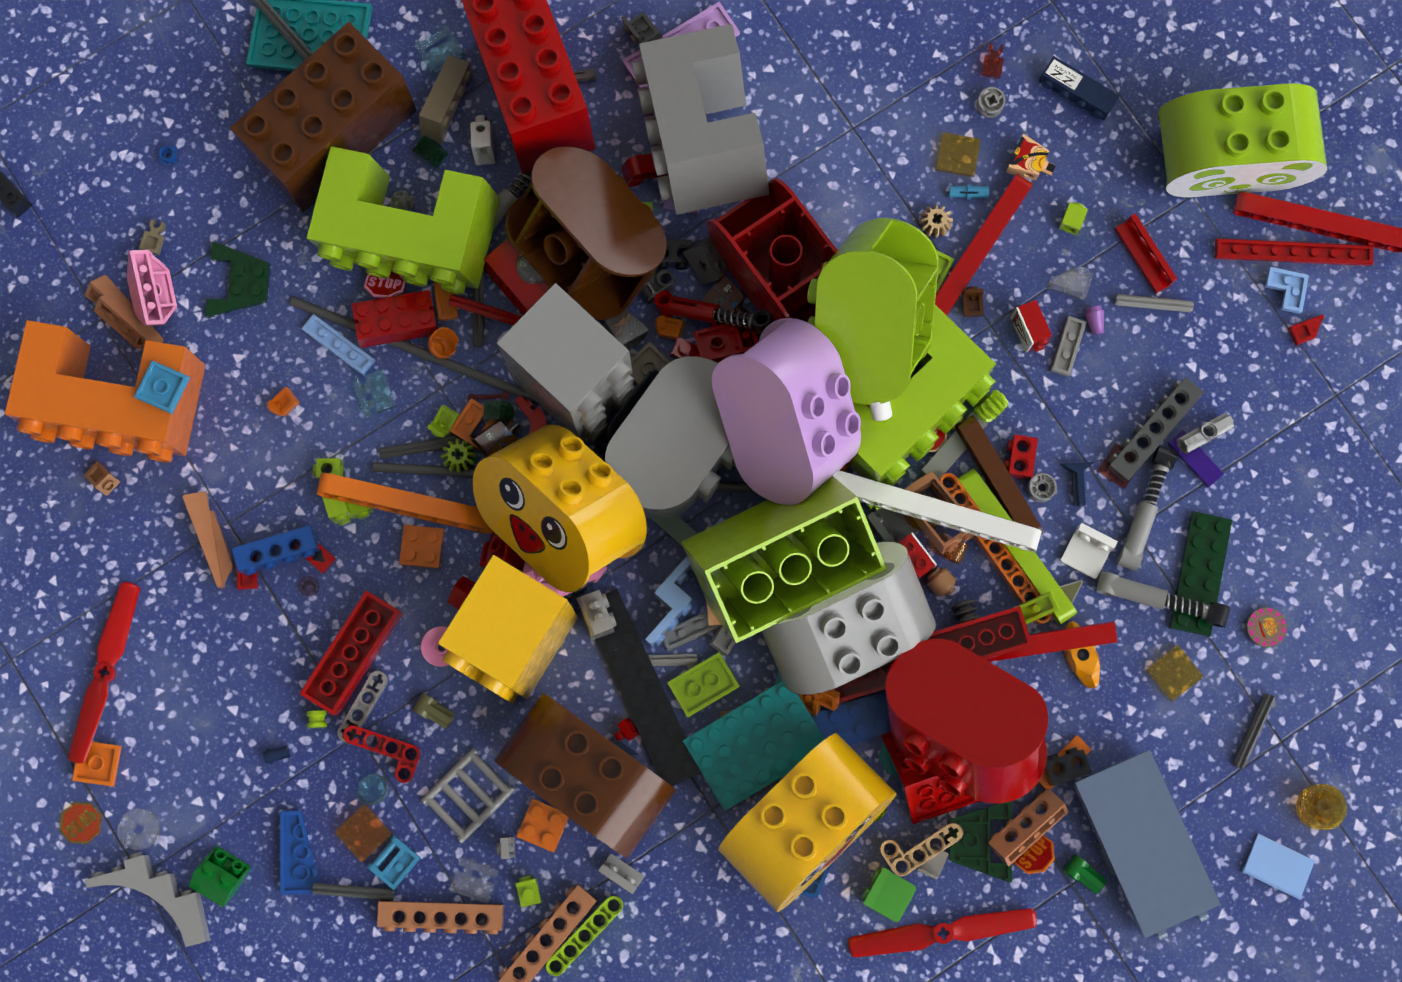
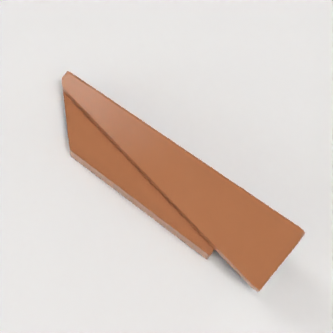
M103 275L89 283L84 296L96 304L93 311L136 349L144 348L146 340L164 342V339L152 326H144L136 317L132 303L108 276Z
M206 491L183 495L184 503L216 586L223 589L229 574L234 568V564L214 510L210 511Z

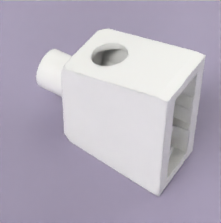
M478 115L475 117V122L470 123L471 148L475 164H495L493 132L490 121H487L485 115Z

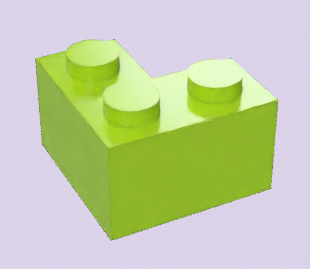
M322 497L328 518L335 524H339V526L349 524L351 519L357 517L358 519L367 518L370 516V513L374 512L373 508Z

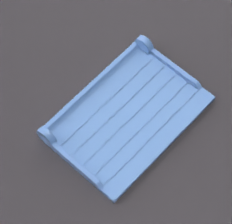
M1257 834L1242 872L1300 899L1315 860Z

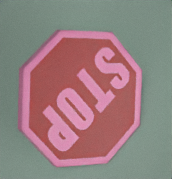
M391 271L389 279L367 275L364 288L374 298H386L403 293L406 282L403 281L404 277Z

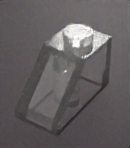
M1074 267L1051 278L1046 288L1084 300L1094 273L1089 272L1090 270L1084 267Z

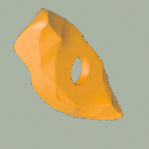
M1071 621L1065 628L1078 627L1080 625ZM1095 646L1064 650L1067 664L1078 677L1081 684L1087 688H1096L1099 684L1100 660ZM1080 649L1088 651L1089 657L1087 660L1082 661L1077 657V652Z

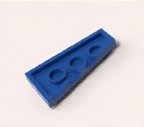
M280 811V895L313 894V884L320 882L302 811Z

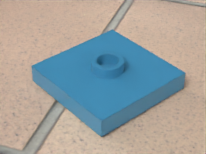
M152 360L134 398L173 414L190 377Z

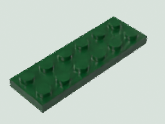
M1195 511L1191 512L1176 590L1178 598L1183 597L1185 600L1190 599L1192 602L1198 601L1199 604L1203 602L1207 605H1210V602L1217 603L1231 531V519ZM1173 609L1170 629L1211 637L1213 625L1207 624L1201 616L1196 617L1194 614L1189 615L1187 612L1181 613L1180 610L1174 611Z

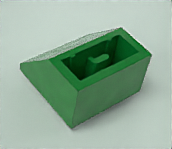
M216 846L193 872L189 887L224 908L235 895L251 866Z

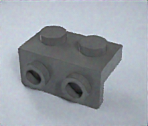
M644 12L631 21H628L625 16L621 17L624 22L622 28L627 35L631 34L630 38L635 46L640 43L663 38Z

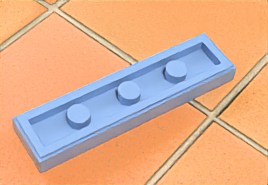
M315 314L301 328L305 333L363 376L376 361Z

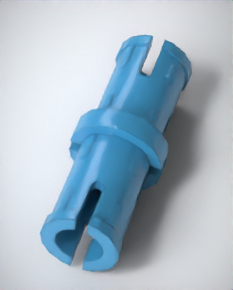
M967 184V186L949 185V198L957 197L966 198L967 200H971V198H989V186H971V184Z

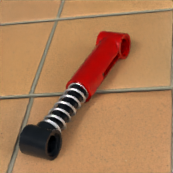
M667 290L659 292L654 297V303L659 314L665 317L678 316L716 324L718 321L720 323L725 322L727 325L731 323L733 326H744L752 331H756L758 336H761L763 330L773 322L771 314L766 310H759L750 315L747 312L742 314L741 311L737 313L734 310L729 311L728 308L723 310L718 304L673 296Z

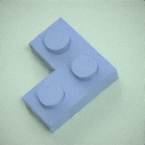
M1270 267L1267 273L1265 288L1284 291L1281 310L1301 314L1309 275Z

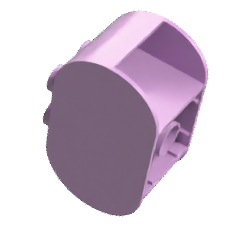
M784 318L772 322L763 330L756 345L744 354L732 355L723 359L717 364L712 373L713 393L739 474L757 494L767 500L783 505H794L805 500L857 454L861 443V420L853 406L850 395L851 384L848 376L844 373L841 358L832 342L820 330L805 321Z

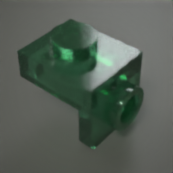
M425 135L413 149L416 155L429 161L435 168L448 155L438 142Z
M503 400L484 402L483 419L485 421L496 420L507 424L513 419L515 415L514 404Z

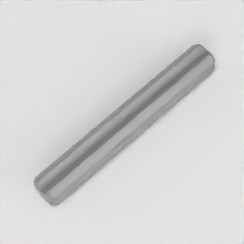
M1117 294L1115 297V305L1181 312H1192L1194 306L1193 301L1123 294Z
M696 653L648 655L653 666L697 665L698 663Z

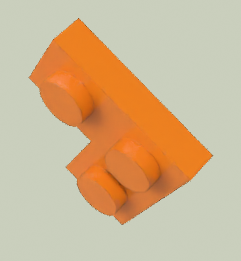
M834 689L816 694H799L808 712L814 716H817L820 712V705L836 711L839 707L840 693Z

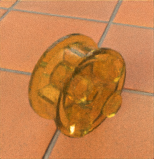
M1327 784L1311 785L1299 794L1296 810L1300 820L1309 828L1331 830L1338 827L1344 821L1347 814V803L1345 797L1337 788Z

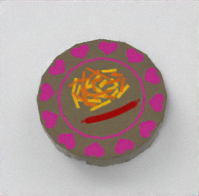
M1269 607L1253 611L1245 625L1246 634L1254 644L1264 648L1274 647L1281 643L1287 633V623L1283 615L1276 609Z

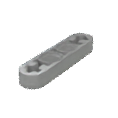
M374 671L368 677L338 729L337 733L341 741L346 742L342 732L348 726H351L347 724L348 721L361 728L365 724L387 686L388 677L384 672ZM380 675H382L381 679L383 680V683H378L375 687V689H378L379 691L376 693L374 690L369 689V685L373 687L376 683V681L373 680L374 677H379ZM366 692H371L374 699L371 703L366 704L363 701V695ZM355 710L363 712V718L360 721H355L352 717ZM356 729L350 731L352 736L349 740L353 741L358 736Z

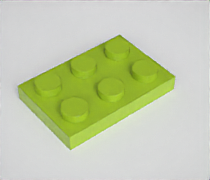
M720 652L667 682L687 718L740 688Z

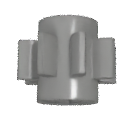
M407 191L395 192L393 197H391V201H389L390 207L411 211L414 205L413 195L408 196Z

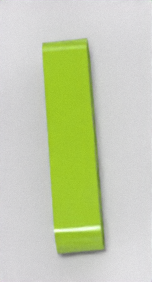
M615 895L607 898L548 960L546 964L547 972L551 976L562 974L621 912L624 905L623 900ZM616 899L619 902L620 907L617 911L609 909L608 903L610 900ZM596 915L604 916L605 923L603 926H597L594 923ZM588 930L591 935L590 940H581L580 932ZM567 945H573L576 948L574 956H568L565 953ZM554 960L561 963L562 967L558 972L551 969L550 965Z

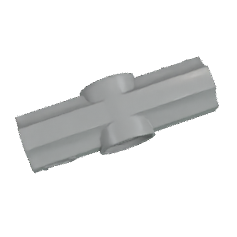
M1224 413L1178 438L1177 447L1180 452L1186 455L1233 429L1234 421L1230 415Z

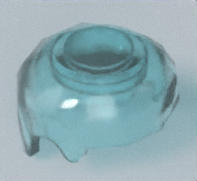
M377 773L368 774L359 781L356 795L361 802L367 805H377L383 802L388 795V781Z

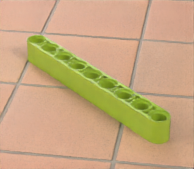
M972 468L958 478L982 513L1012 521L975 469ZM1004 544L1040 596L1053 591L1061 609L1051 613V615L1059 625L1077 614L1071 601L1035 552Z

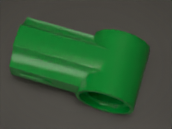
M1075 854L1063 871L1075 881L1081 882L1093 893L1098 894L1105 886L1107 880L1089 867L1090 864Z

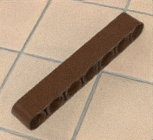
M972 415L956 424L955 429L998 502L1011 520L1042 531L1041 534H1043L1042 527L978 420Z

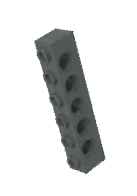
M1187 377L1182 381L1178 379L1171 387L1172 393L1169 396L1165 394L1158 402L1160 407L1157 410L1152 409L1145 417L1148 419L1144 425L1140 423L1133 431L1135 436L1131 440L1127 438L1120 446L1122 451L1119 454L1115 452L1108 460L1110 465L1106 469L1124 484L1129 481L1204 393ZM1175 396L1181 397L1183 404H1178L1175 401ZM1163 410L1170 413V419L1163 417ZM1149 426H1156L1158 433H1152ZM1138 439L1145 442V448H1140L1137 445ZM1125 454H1129L1132 456V463H1128L1125 461Z

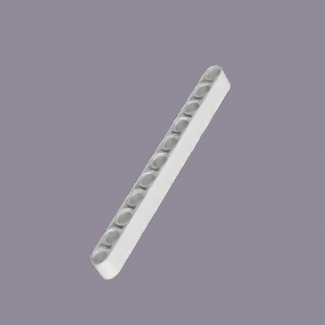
M840 470L833 475V477L854 493L860 502L1026 551L1036 552L1042 531L1034 527Z

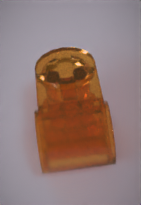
M937 533L944 543L951 539V537ZM930 540L928 541L930 551L956 564H961L968 549V545L961 541L952 552L946 551L941 554Z

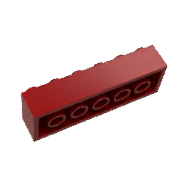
M366 590L299 694L338 717L403 613Z

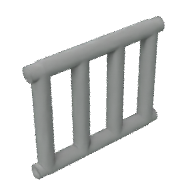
M474 747L420 800L423 804H428L458 835L457 839L460 843H463L515 791L514 787H508L477 755L478 752ZM470 761L502 791L494 801L463 770ZM456 775L487 806L480 815L448 784ZM441 790L473 821L465 830L435 801L434 797Z

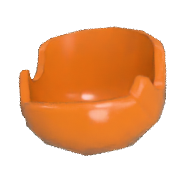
M440 327L428 339L429 351L439 359H448L457 351L456 346L459 339L450 328Z

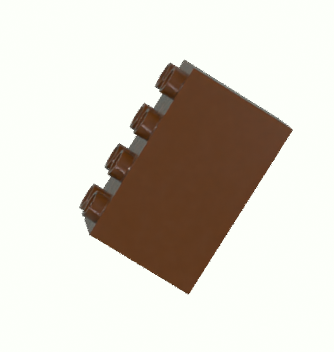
M348 22L235 122L230 129L251 160L304 213L317 200L331 146L369 154L417 109L403 76Z

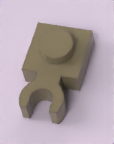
M151 219L149 223L151 230L150 232L144 231L139 250H150L154 255L159 256L165 237L160 234L165 231L166 224L161 222V225L155 228L156 221Z

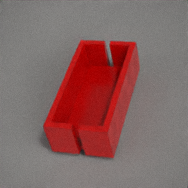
M430 290L351 304L360 348L427 337L437 330Z

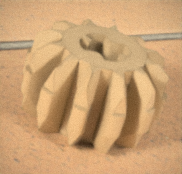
M937 204L934 205L933 209L928 206L926 212L921 213L922 219H920L919 224L924 225L921 229L922 231L928 230V237L932 233H934L935 238L939 237V233L945 236L946 230H951L952 226L950 224L953 222V218L949 217L950 211L944 212L945 206H942L941 209H938ZM933 219H935V221L938 219L940 221L939 224H937V222L934 223Z

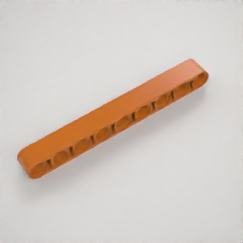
M330 473L320 474L316 494L321 497L475 532L493 533V530L486 524L477 507Z
M946 473L940 478L942 484L945 479H949L952 482L953 486L951 488H945L953 498L957 495L963 497L964 504H959L960 506L981 512L954 474ZM976 535L973 536L975 542L1020 605L1026 602L1024 599L1025 594H1031L1033 598L1040 596L1003 543ZM991 544L998 547L999 552L997 554L990 551L989 546ZM1001 562H1009L1010 570H1004L1001 567ZM1014 577L1021 579V587L1013 584ZM1051 614L1046 615L1044 620L1037 619L1033 623L1036 625L1045 624L1050 620Z

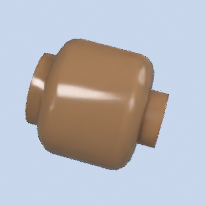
M935 567L926 576V585L936 596L945 595L947 597L954 592L955 588L953 586L956 583V578L947 568Z

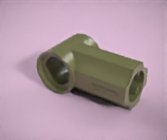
M424 693L421 694L412 709L417 714L426 719L429 718L445 729L448 728L456 715Z

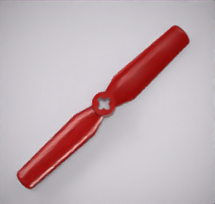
M122 582L120 584L97 646V663L99 664L95 666L94 678L85 691L68 754V760L73 763L80 764L85 762L108 698L109 682L113 681L116 677L115 666L124 653L140 592V587L130 582ZM107 668V671H109L110 673L109 675H105L103 678V675L100 674L101 670H105Z
M1028 908L963 916L949 924L940 922L935 926L916 923L850 937L848 948L851 956L854 958L923 950L936 942L947 944L952 939L968 942L1035 928L1037 916L1034 909ZM942 927L949 931V934L945 935V939L937 935V932H940Z

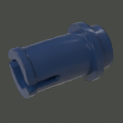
M285 745L272 750L267 748L263 752L265 763L273 764L274 761L290 758L288 746Z

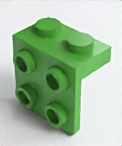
M881 867L880 870L876 869L871 877L873 883L870 888H865L861 896L863 899L862 903L890 920L899 922L916 891V887L890 872V870Z

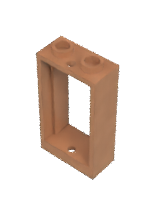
M932 471L904 489L921 494L928 488H931L940 500L959 505ZM912 517L941 554L946 551L952 552L958 547V543L963 540L966 542L974 536L969 533L960 532L944 543L927 521Z

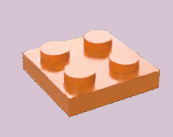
M404 525L399 565L440 569L444 529Z
M92 742L85 762L75 763L72 781L114 787L122 746Z
M532 799L516 837L554 853L569 817L554 807Z

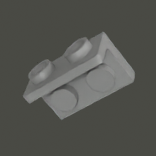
M613 854L609 855L605 863L598 870L631 894H634L644 878V875Z

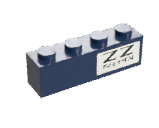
M1055 56L1052 57L1039 79L1043 87L1056 91L1061 98L1069 99L1078 108L1085 109L1096 119L1104 121L1120 96Z

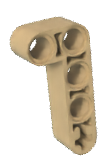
M948 824L906 853L897 841L887 840L881 845V853L896 875L905 876L958 842L963 836V829L959 824ZM950 827L953 829L957 828L959 831L956 833L958 837H949L947 840L950 843L946 844L945 838L940 834L943 832L944 836L951 832ZM938 838L941 840L942 846L939 850L932 848V839ZM888 843H892L896 847V852L893 855L886 853L885 847ZM917 849L922 850L925 854L922 861H917L914 858V852ZM899 861L906 862V872L898 871L897 863Z

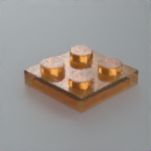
M367 804L360 807L334 832L361 862H364L393 834Z

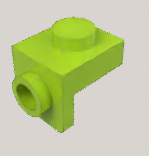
M443 404L433 422L428 424L427 429L431 430L434 436L444 438L450 435V429L460 414Z

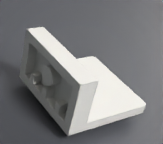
M1081 523L1077 526L1060 561L1096 579L1110 551L1115 548L1118 541Z

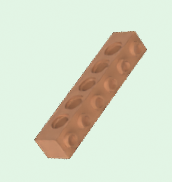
M580 884L576 887L572 885L565 894L567 899L563 903L559 901L552 909L553 916L542 921L538 926L541 929L536 936L532 934L525 942L527 945L523 952L519 950L511 959L514 963L509 969L505 967L498 975L500 980L498 982H531L598 900ZM574 901L578 904L579 909L577 913L568 911L569 902ZM556 918L564 919L565 927L560 930L555 927L554 921ZM543 934L551 936L552 943L549 946L542 944L541 937ZM534 950L538 953V960L536 962H531L528 959L529 951ZM516 967L524 969L525 975L523 978L515 976L514 970Z
M378 901L377 927H383L382 931H395V927L403 928V932H416V928H424V932L430 933L436 932V929H444V933H457V929H464L466 934H477V930H486V934H498V931L503 930L504 904ZM398 910L402 911L405 915L403 922H398L395 919V913ZM418 911L425 914V921L423 923L417 922L415 918ZM438 912H443L446 915V920L443 924L438 923L436 920ZM460 912L464 913L467 917L464 924L457 922L456 917ZM479 913H484L487 916L485 925L478 923L477 916Z

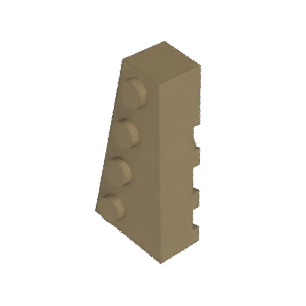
M450 55L447 56L419 114L422 138L443 144L460 98L464 94L466 83L472 77L470 62Z

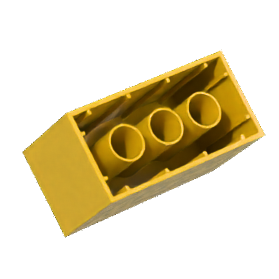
M493 555L438 642L440 646L448 650L442 661L512 704L518 695L528 700L578 619V616L566 598Z

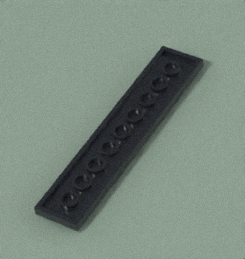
M615 589L606 594L610 606L607 608L608 613H613L617 625L614 627L615 632L596 640L659 777L671 786H674L702 772L683 742L686 736L618 590Z

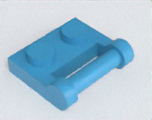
M393 834L389 839L390 842L376 859L367 865V868L391 889L395 890L421 857ZM396 846L401 850L383 871L380 870V865Z

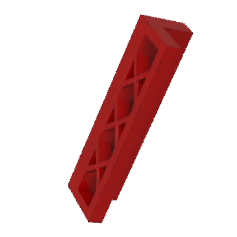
M1136 213L1131 215L1126 222L1115 227V232L1154 293L1157 294L1173 285L1177 277Z

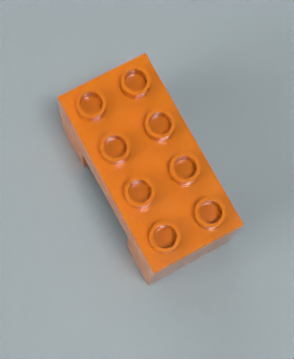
M26 320L5 410V415L18 422L17 431L30 434L31 439L45 443H55L57 437L70 441L69 445L87 450H93L96 441L97 445L108 447V452L122 456H132L133 450L136 448V451L147 454L148 459L164 463H171L173 454L186 456L206 366L189 349L184 346L146 340L135 387L84 379L91 346L65 326ZM152 360L190 377L173 414L134 398Z

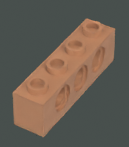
M1049 788L1044 792H1040L1036 799L1030 805H1026L1017 817L1009 820L1000 832L995 833L988 843L992 851L1009 867L1069 812L1066 804ZM1046 810L1044 814H1038L1040 811ZM1026 824H1031L1030 827L1023 828ZM1016 837L1014 841L1008 842L1010 838Z

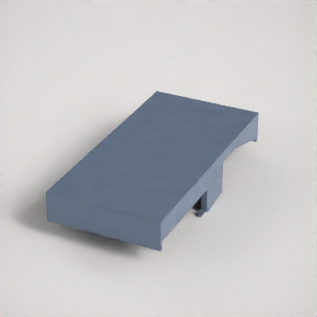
M1145 750L1071 783L1078 794L1099 841L1097 846L1110 874L1116 876L1124 893L1140 937L1147 938L1157 933L1160 941L1168 937L1167 928L1197 915L1200 923L1209 919L1207 911L1221 904L1150 750Z

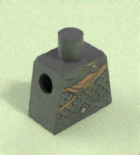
M628 311L618 317L606 319L603 325L628 350L644 341L649 331L646 326Z

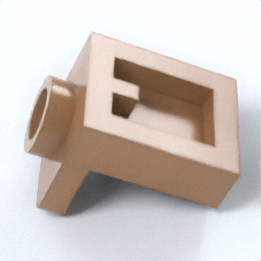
M99 461L84 474L88 481L106 496L120 483Z

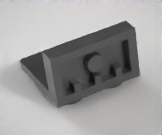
M880 508L875 513L872 512L866 517L870 528L881 542L898 543L910 533H916L920 530V527L911 516Z

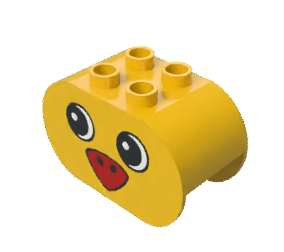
M558 425L543 426L482 459L475 468L473 493L477 508L486 524L551 586L560 591L574 592L587 583L590 575L617 558L633 556L642 548L647 533L646 518L641 502L632 487L608 463L604 462L588 448L579 437H576L564 427Z
M834 733L810 751L735 825L720 844L718 851L776 912H779L795 900L880 816L895 798L896 792L837 733Z

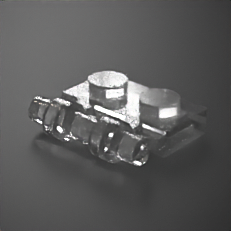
M460 857L458 865L464 866L465 870L464 873L455 871L449 891L488 904L495 883L489 882L488 878L489 875L497 878L499 869L493 868L492 865L487 863L484 865L475 862V859L470 857L468 859ZM472 869L483 873L482 877L478 878L470 875Z

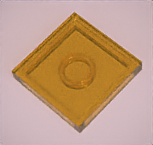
M943 132L936 171L974 178L981 139Z
M1176 645L1146 669L1171 702L1204 677L1179 645Z

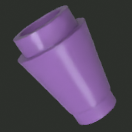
M1101 305L1085 308V316L1092 335L1104 333V310H1102Z

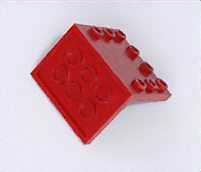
M891 731L881 735L882 741L903 785L913 825L979 802L965 793H962L960 797L948 793L939 783L941 778L930 771H927L925 775H920L913 771L905 763L904 759L906 757L895 745Z

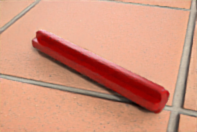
M451 294L448 301L450 306L513 326L523 317Z

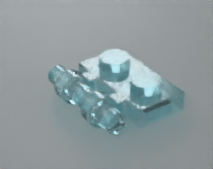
M384 369L365 375L367 383L362 384L360 378L353 380V391L358 397L360 403L358 406L360 411L363 412L364 418L372 416L371 407L375 406L377 413L396 407ZM370 390L372 399L367 401L364 392Z

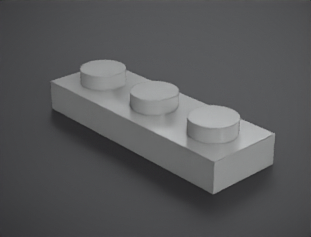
M515 837L500 838V842H497V855H501V859L516 858Z

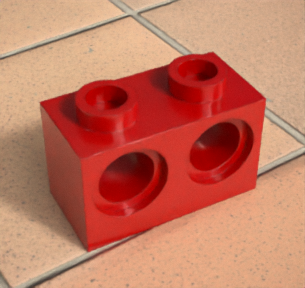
M1014 434L1011 440L1008 439L1006 451H1009V459H1005L1004 465L1012 478L1030 480L1033 477L1038 438ZM1018 443H1022L1026 446L1025 452H1021L1017 449ZM1014 463H1021L1023 471H1017L1014 468Z

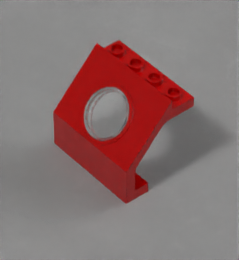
M509 238L484 258L486 262L483 269L487 275L491 277L523 316L550 289L548 284L514 247Z

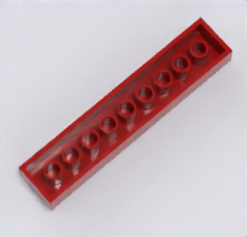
M1020 606L934 631L929 639L954 641L985 660L1033 646ZM895 660L835 688L834 690L840 693L839 703L886 690L887 675Z

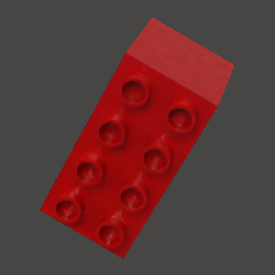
M462 0L474 42L522 174L531 172L537 159L553 148L576 147L589 152L596 150L588 109L547 0Z

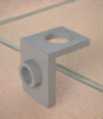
M932 846L933 849L939 850V848ZM942 851L921 865L917 871L937 880L949 853Z

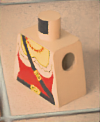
M1023 134L1006 173L1011 175L1019 174L1024 178L1037 180L1040 171L1051 176L1056 165L1046 161L1049 154L1048 149Z

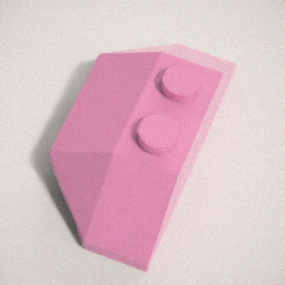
M133 250L128 252L127 282L134 314L144 326L164 325L177 308L170 271L159 259L152 255L153 253L150 250Z

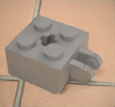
M600 590L577 598L592 640L615 632L616 621L613 613H608L607 608L610 606L605 593L601 594Z

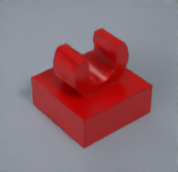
M629 718L617 724L620 731L614 734L618 742L625 737L630 741L640 735Z

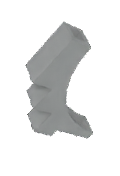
M142 852L129 855L130 859L124 860V866L111 868L112 872L104 874V871L91 874L92 878L85 880L87 888L117 885L135 889L150 896L171 915L181 932L185 947L211 941L200 893H193V889L180 892L181 896H179L175 873L168 874L167 871L156 873L154 878L149 855H142Z

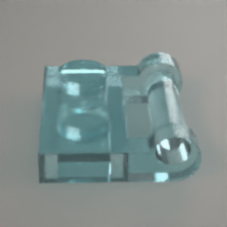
M447 25L427 39L414 43L416 50L431 74L442 69L448 55L456 58H461L465 55ZM444 37L448 38V41L427 53L425 52V48Z

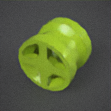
M307 711V728L327 727V722L325 721L327 711Z

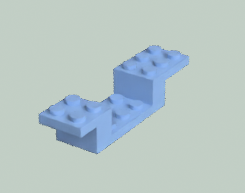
M721 517L715 525L725 520ZM687 556L654 592V596L670 612L645 639L651 648L654 645L658 647L665 639L664 633L667 630L672 631L679 623L677 619L681 615L685 617L692 609V598L676 585L680 586L686 580L687 572L690 569L693 570Z

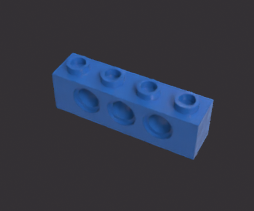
M310 525L232 548L237 570L242 574L245 573V575L255 574L261 568L265 570L276 567L277 563H292L296 561L295 558L300 556L308 558L314 556L315 552L320 551L314 528ZM295 541H300V547L297 550H292V544ZM275 547H280V554L277 556H273V549ZM260 552L261 559L258 562H254L253 556Z

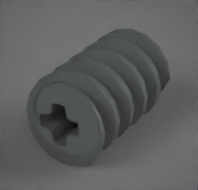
M976 599L955 602L957 604L952 607V610L958 611V613L954 614V618L960 619L955 625L980 617V615L973 614L978 609V607L972 606L977 601Z

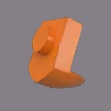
M660 315L655 319V329L661 338L676 340L678 337L681 338L685 326L683 320L665 317L664 315Z
M284 387L272 400L267 402V408L275 415L286 416L300 402L290 388Z

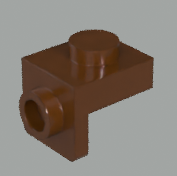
M970 286L963 290V317H981L984 315L983 288L978 289L977 286Z

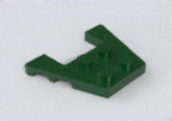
M212 242L211 260L231 262L228 298L226 300L207 299L206 317L212 318L218 314H227L233 310L267 303L270 263Z
M1012 801L996 804L949 819V824H959L963 829L962 838L949 847V861L1003 881L1012 882V864L1008 867L1005 863H991L990 845L988 843L990 841V820H1011ZM950 827L949 837L954 836L957 838L956 833L959 832L958 829Z

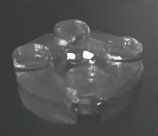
M133 809L123 815L117 827L120 842L133 850L147 849L160 837L159 820L149 810ZM137 824L144 828L141 835L134 832Z

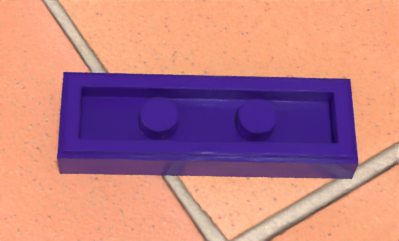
M1182 430L1167 444L1172 450L1178 451V456L1209 488L1224 473L1200 447L1186 455L1180 452L1177 447V439L1187 434Z

